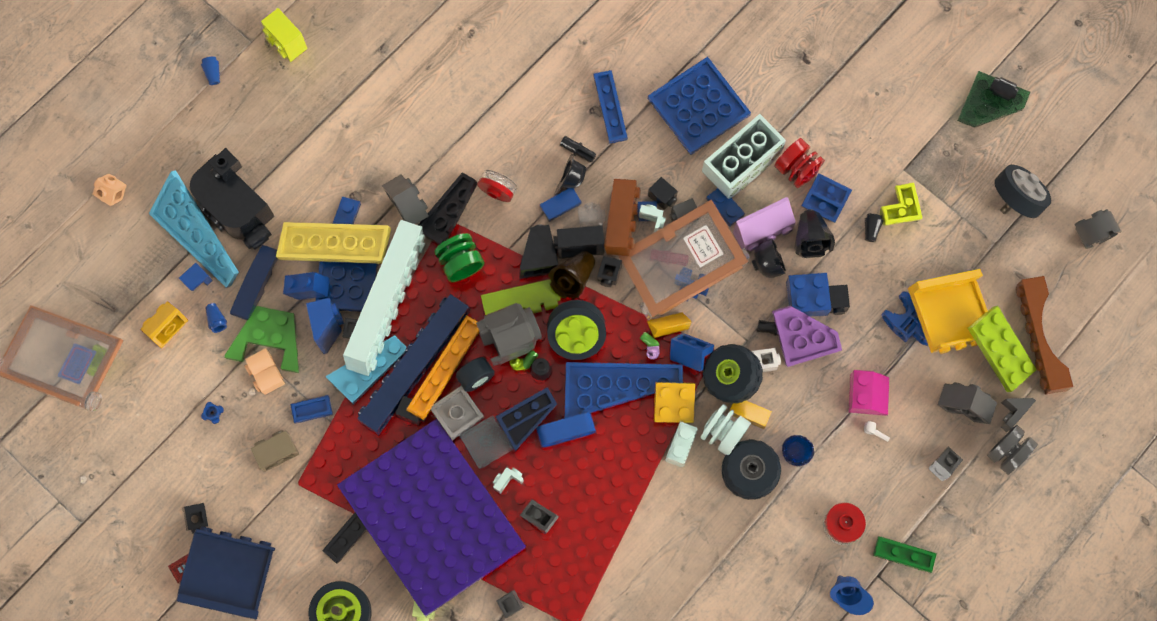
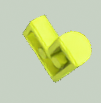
M915 184L896 185L895 191L898 204L882 206L880 208L883 226L922 219Z

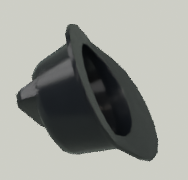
M573 154L568 158L563 176L554 195H557L561 187L576 188L584 180L586 167L574 160Z

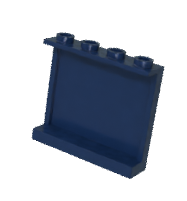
M202 526L200 530L195 529L175 602L257 620L259 604L273 551H275V548L271 547L272 543L260 541L257 544L251 542L252 538L240 536V539L232 538L231 533L220 531V534L212 533L213 529Z

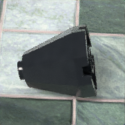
M811 209L804 211L800 215L794 247L795 253L797 255L802 253L804 258H815L824 256L827 250H829V253L832 252L835 246L834 235L820 213Z

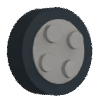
M1008 165L995 178L996 190L1006 202L1000 209L1003 214H1007L1012 208L1023 216L1037 218L1051 204V196L1045 185L1035 174L1021 166Z

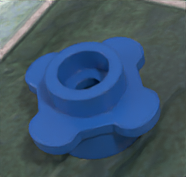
M208 402L201 414V418L217 424L220 421L221 413L224 412V408Z

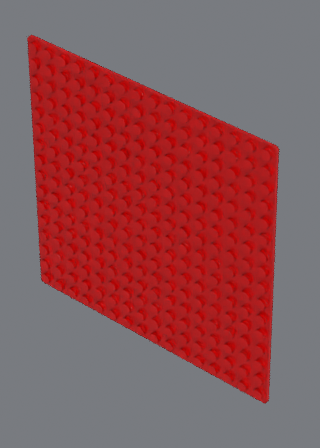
M456 224L449 238L464 233L470 234L472 242L476 245L473 251H479L484 260V266L478 272L463 280L450 282L443 271L445 265L439 263V258L434 253V250L439 245L431 241L412 276L409 287L406 286L404 290V300L398 304L397 317L395 320L392 319L390 334L388 337L385 336L384 341L395 335L406 347L410 343L413 344L417 339L416 335L421 328L425 329L431 314L437 313L441 301L445 297L448 298L450 294L469 306L470 313L468 316L479 322L485 316L481 295L549 280L550 277L548 278V275L520 279L519 272L523 255ZM585 286L582 294L574 300L590 302L603 314L606 326V339L602 348L596 354L582 360H571L558 355L550 346L547 336L548 318L554 309L545 311L544 304H542V312L533 313L542 335L541 339L536 340V346L533 351L538 354L536 359L543 358L550 363L552 372L549 378L542 381L536 380L531 375V367L527 370L517 371L511 367L510 361L493 366L491 359L499 356L494 343L484 346L480 334H478L435 402L437 403L461 386L456 378V373L464 365L479 357L487 359L494 370V376L481 387L467 392L483 414L484 419L452 441L521 538L526 548L484 576L481 580L506 593L515 590L521 601L560 621L582 620L679 425L678 422H654L655 394L591 413L596 432L591 435L549 447H541L535 428L514 452L495 417L548 387L557 405L537 427L565 419L566 362L682 365L670 360L671 339L680 335L681 332L654 338L647 323L652 318ZM560 297L561 300L557 301L558 306L570 301L572 298L566 297L564 299ZM645 332L659 342L660 354L656 359H649L646 355L647 344L640 340V337ZM448 343L416 384L408 398H414ZM524 354L517 358H525L527 354ZM710 354L704 357V364ZM683 365V383H695L696 391L703 377V370L697 371ZM393 366L356 403L352 404L346 397L344 398L298 481L299 486L353 514L355 511L337 484L437 419L430 410L425 421H421L418 426L398 418L395 413L379 436L358 421V412L363 406L368 405L371 401L370 396L375 390L378 391L384 377L387 374L390 375L394 370ZM506 467L510 470L515 468L522 473L521 477L524 480L522 484L512 478L501 494L494 490L493 486L495 484L493 481L499 473L502 474ZM531 500L559 516L546 534L520 516Z

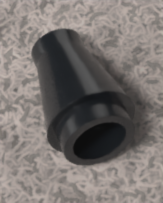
M867 214V218H865V241L876 242L883 224L881 215Z

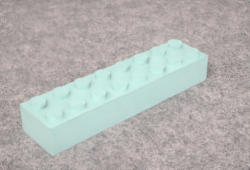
M400 220L343 354L348 370L369 376L371 370H375L377 365L376 357L378 353L381 354L383 351L384 338L390 334L391 321L397 317L398 304L404 300V290L406 286L409 287L412 280L411 273L417 269L419 263L418 256L420 253L423 254L426 246L422 226Z

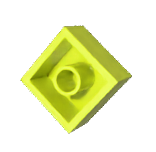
M279 8L261 21L264 27L262 31L266 35L265 38L272 46L275 45L278 48L277 51L282 58L287 57L292 62L308 49L302 33Z

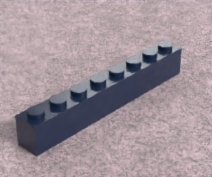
M450 294L448 298L445 297L441 301L437 313L431 314L427 321L428 325L425 329L421 328L416 335V341L407 346L404 357L395 362L392 373L384 377L380 389L372 393L370 396L371 401L358 412V421L378 436L396 413L403 396L408 397L457 331L466 315L468 316L470 313L469 306Z

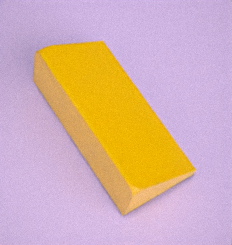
M683 312L647 321L654 338L688 330L692 323Z
M749 401L732 403L730 411H734V417L742 416L751 424L765 429L772 412Z

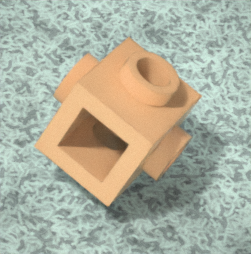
M107 174L96 179L92 195L112 206L123 199L126 184L115 176Z

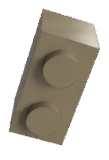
M283 430L274 433L272 438L268 440L263 439L256 442L255 446L250 448L259 468L263 472L299 455L290 434L287 431L283 432Z

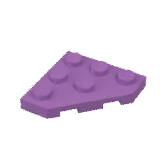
M792 306L772 311L787 367L842 351L839 334L832 328Z

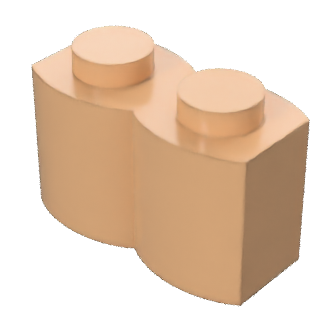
M266 348L245 359L247 362L245 368L250 376H254L256 381L253 384L258 392L261 391L266 395L285 385L281 373Z

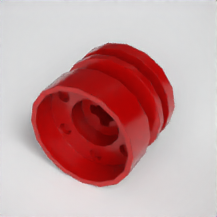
M802 138L792 143L774 165L783 175L792 171L788 180L790 182L796 180L794 182L796 188H800L805 183H808L819 172L825 161L821 156L816 159L818 155L816 151L807 155L811 146Z

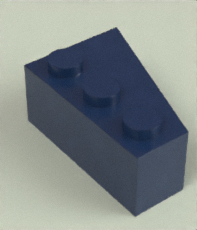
M548 387L495 417L514 452L557 405Z

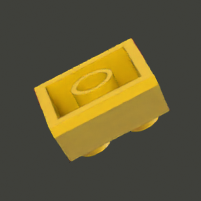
M167 301L157 308L156 313L151 318L145 320L140 330L162 349L189 320Z

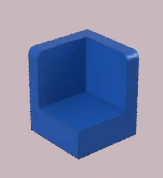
M197 263L179 277L191 291H194L203 282L208 286L213 281Z

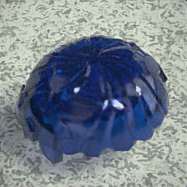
M802 435L790 436L783 442V456L789 464L803 466L813 458L814 445Z

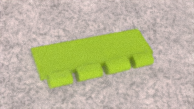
M550 279L481 295L485 315L515 303L520 304L523 309L530 307L533 313L542 312V304H544L545 311L555 309L558 306L557 301L561 299L550 287Z

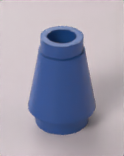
M214 56L203 58L201 67L209 85L219 84V61Z
M215 303L208 304L205 307L208 328L214 333L225 330L227 328V320Z

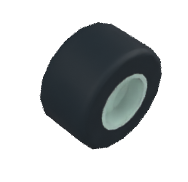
M484 357L470 361L456 373L457 380L467 392L481 387L494 376V370Z

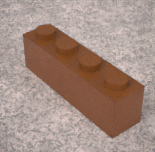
M614 179L605 239L606 255L629 256L630 249L634 247V238H632V232L636 231L634 215H638L636 200L640 199L641 193L636 180Z

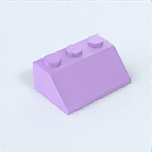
M788 197L736 221L733 234L743 252L747 250L750 252L754 251L762 242L771 238L775 240L776 236L780 234L786 235L793 231L792 228L796 222Z

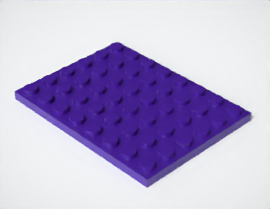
M437 419L337 484L425 617L526 548L521 538Z

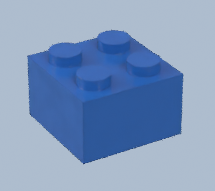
M827 273L788 276L786 286L789 306L810 317L829 315L831 301Z

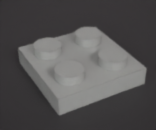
M462 386L435 403L431 408V411L452 440L484 419L483 414Z

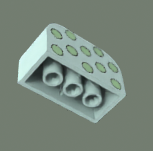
M759 114L704 161L702 172L730 199L778 158L783 151L786 140Z

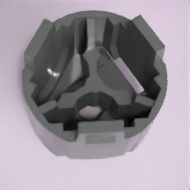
M518 303L483 316V320L476 323L484 346L494 343L499 355L491 359L493 366L527 354L535 348L536 340L542 338L530 307L523 309Z

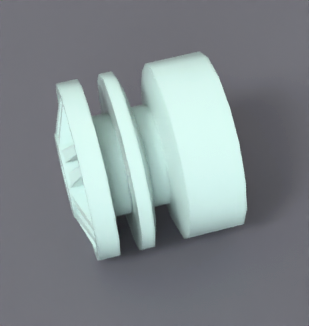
M723 404L707 421L701 439L705 441L709 434H711L713 437L709 444L712 445L717 439L720 440L718 450L724 455H730L751 425V422L742 416L732 421L731 418L734 411L731 410L727 416L723 415L727 409V406Z

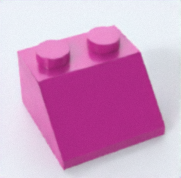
M853 370L850 374L849 413L888 416L889 377L874 371Z

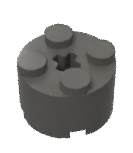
M1108 209L1104 211L1099 210L1091 215L1092 218L1083 219L1075 223V230L1086 249L1094 247L1092 245L1094 243L1101 244L1122 232L1112 212Z

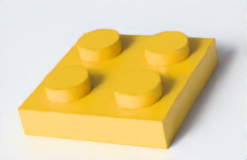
M655 382L654 422L680 423L681 421L684 423H694L695 383Z

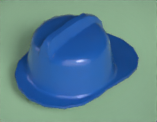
M839 575L837 577V581L830 591L833 601L850 614L864 615L869 613L873 609L874 601L872 596L862 588L860 582L851 576L843 577Z

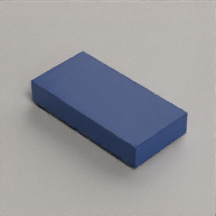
M569 188L541 203L540 208L550 222L581 205L582 202L575 190Z
M329 395L290 404L295 424L333 415Z

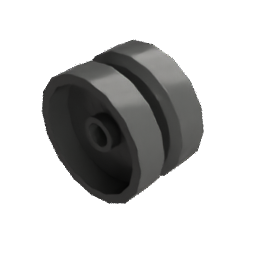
M1018 425L1014 426L987 454L994 463L1006 456L1000 468L1007 475L1021 466L1038 446V443L1031 437L1019 443L1025 431Z

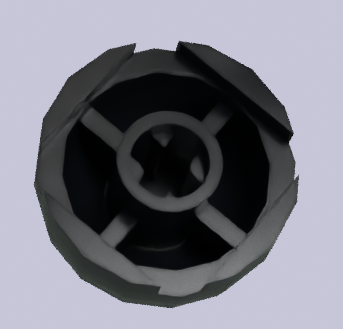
M772 238L758 245L754 252L755 259L752 260L754 269L756 271L759 270L762 275L770 278L786 274L781 254L778 253L776 249L778 247Z

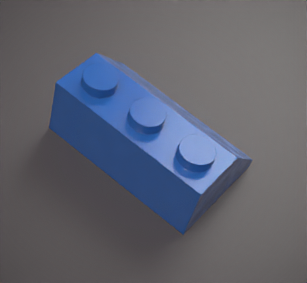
M330 298L306 303L313 338L323 354L328 353L342 332L341 325L344 324L339 308H337L336 303L331 302Z

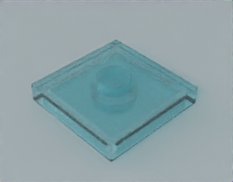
M494 416L487 418L459 435L478 469L483 468L513 450Z

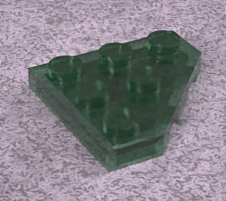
M978 71L957 121L975 128L1020 112L1026 105L1030 91L1016 86L1019 89L1014 99L1010 98L1007 101L992 94L993 92L989 90L995 77Z

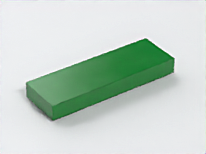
M880 536L877 537L873 552L875 557L928 573H932L937 553Z

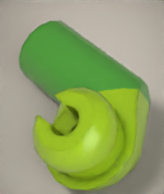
M530 350L525 358L510 360V365L517 371L527 370L531 367L538 354Z

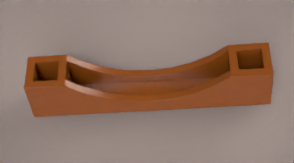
M1045 277L1022 279L1017 284L1016 294L1021 299V313L1026 318L1025 328L1027 334H1030L1031 351L1035 353V367L1040 372L1041 389L1044 390L1045 395L1068 391L1074 387L1069 368L1052 352L1043 332L1042 313L1045 301L1049 295Z

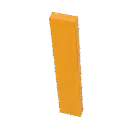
M466 315L407 407L408 412L423 420L426 418L480 332L476 324L478 321Z

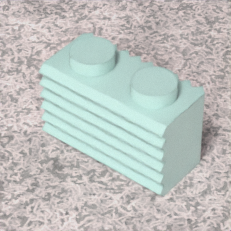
M680 421L667 453L666 462L681 468L684 467L698 431L697 427Z

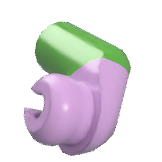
M645 332L640 337V340L647 344L646 355L649 359H656L660 354L659 342Z

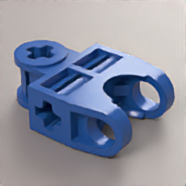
M903 291L898 297L904 303L903 306L906 312L904 314H896L895 312L892 313L885 310L881 314L882 318L889 328L904 342H907L913 336L919 343L928 346L911 296L908 292Z

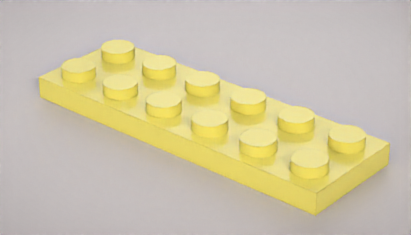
M284 222L276 258L279 260L382 264L386 255L391 228L388 225Z

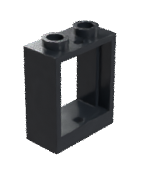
M603 225L557 229V236H553L555 252L559 254V259L572 258L583 251L589 252L593 256L604 255Z

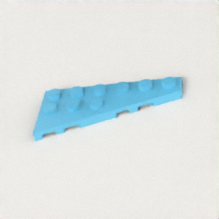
M176 170L171 171L149 215L226 288L232 286L239 271Z

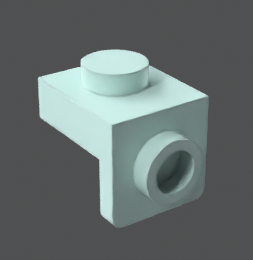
M650 204L646 206L641 205L639 218L656 222L654 232L658 231L659 228H663L666 219L663 217V211Z
M506 467L502 474L499 473L493 481L495 484L493 486L494 490L501 494L512 478L522 484L524 481L521 477L522 473L515 468L510 470Z

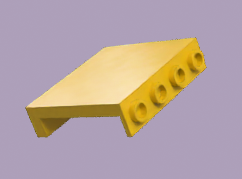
M980 269L918 281L908 288L931 353L939 352L944 354L951 351L952 348H955L957 351L966 348L970 344L971 347L978 346L968 327L988 311L976 281L983 276Z

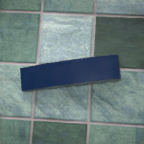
M265 245L261 246L239 289L230 311L231 315L249 320L264 294V287L272 275V268L278 260L276 258L277 249Z

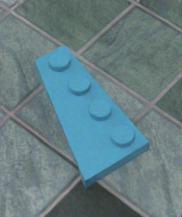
M395 335L383 342V351L381 354L378 353L376 368L374 371L371 370L369 376L348 370L346 365L325 377L352 404L356 403L398 359L406 354L404 352L407 347Z

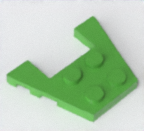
M256 306L249 320L246 321L226 352L225 358L243 362L248 343L285 350L281 370L299 373L295 314Z

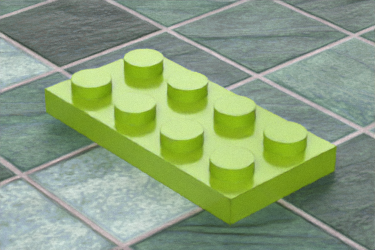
M993 306L968 327V330L1006 392L1015 390L1037 370L998 306Z

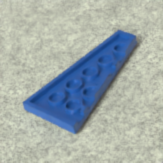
M566 362L565 418L588 412L593 413L655 394V382L683 383V365Z

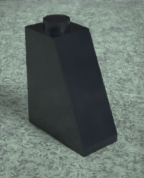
M539 224L530 228L520 265V279L549 275L551 269L558 265L549 225Z

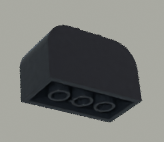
M215 154L194 173L190 180V191L197 200V206L204 216L211 219L221 232L225 230L231 237L243 240L245 239L244 234L251 231L257 225L262 223L266 225L274 217V214L268 204L236 173L225 182L221 177L217 179L210 172L212 167L209 162L217 156Z

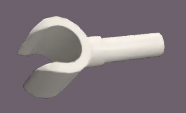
M868 421L865 423L864 432L866 434L876 435L887 442L889 441L890 437L875 430V422Z

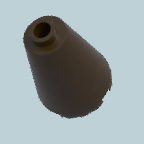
M583 251L552 268L548 278L550 277V287L553 291L564 299L566 297L572 298L571 300L578 298L582 294L595 266L594 256L589 252Z

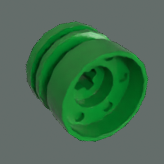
M468 233L451 237L434 250L436 257L439 258V263L445 265L443 271L450 282L463 280L475 274L484 266V260L479 251H473L476 245L472 242V237Z

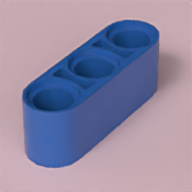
M590 412L547 423L536 428L541 447L553 446L596 432Z

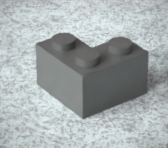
M400 174L382 185L403 221L417 224L428 217L426 212L428 207L423 199L420 200L417 195L420 192L409 178L405 179Z
M953 382V384L944 383L937 405L946 412L964 414L973 422L991 424L997 402L991 398L990 394L983 392L981 387L970 384L969 386H964L961 383Z

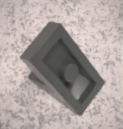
M1012 398L1002 401V405L1011 412L1003 418L1005 423L1001 428L1006 432L1010 431L1036 400L1034 398Z
M947 447L930 465L929 470L941 481H944L953 474L963 459L950 447Z
M534 500L529 502L520 515L544 534L550 530L559 517Z

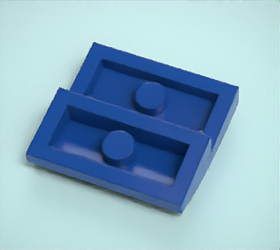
M818 173L801 206L808 210H815L822 217L835 223L852 189Z

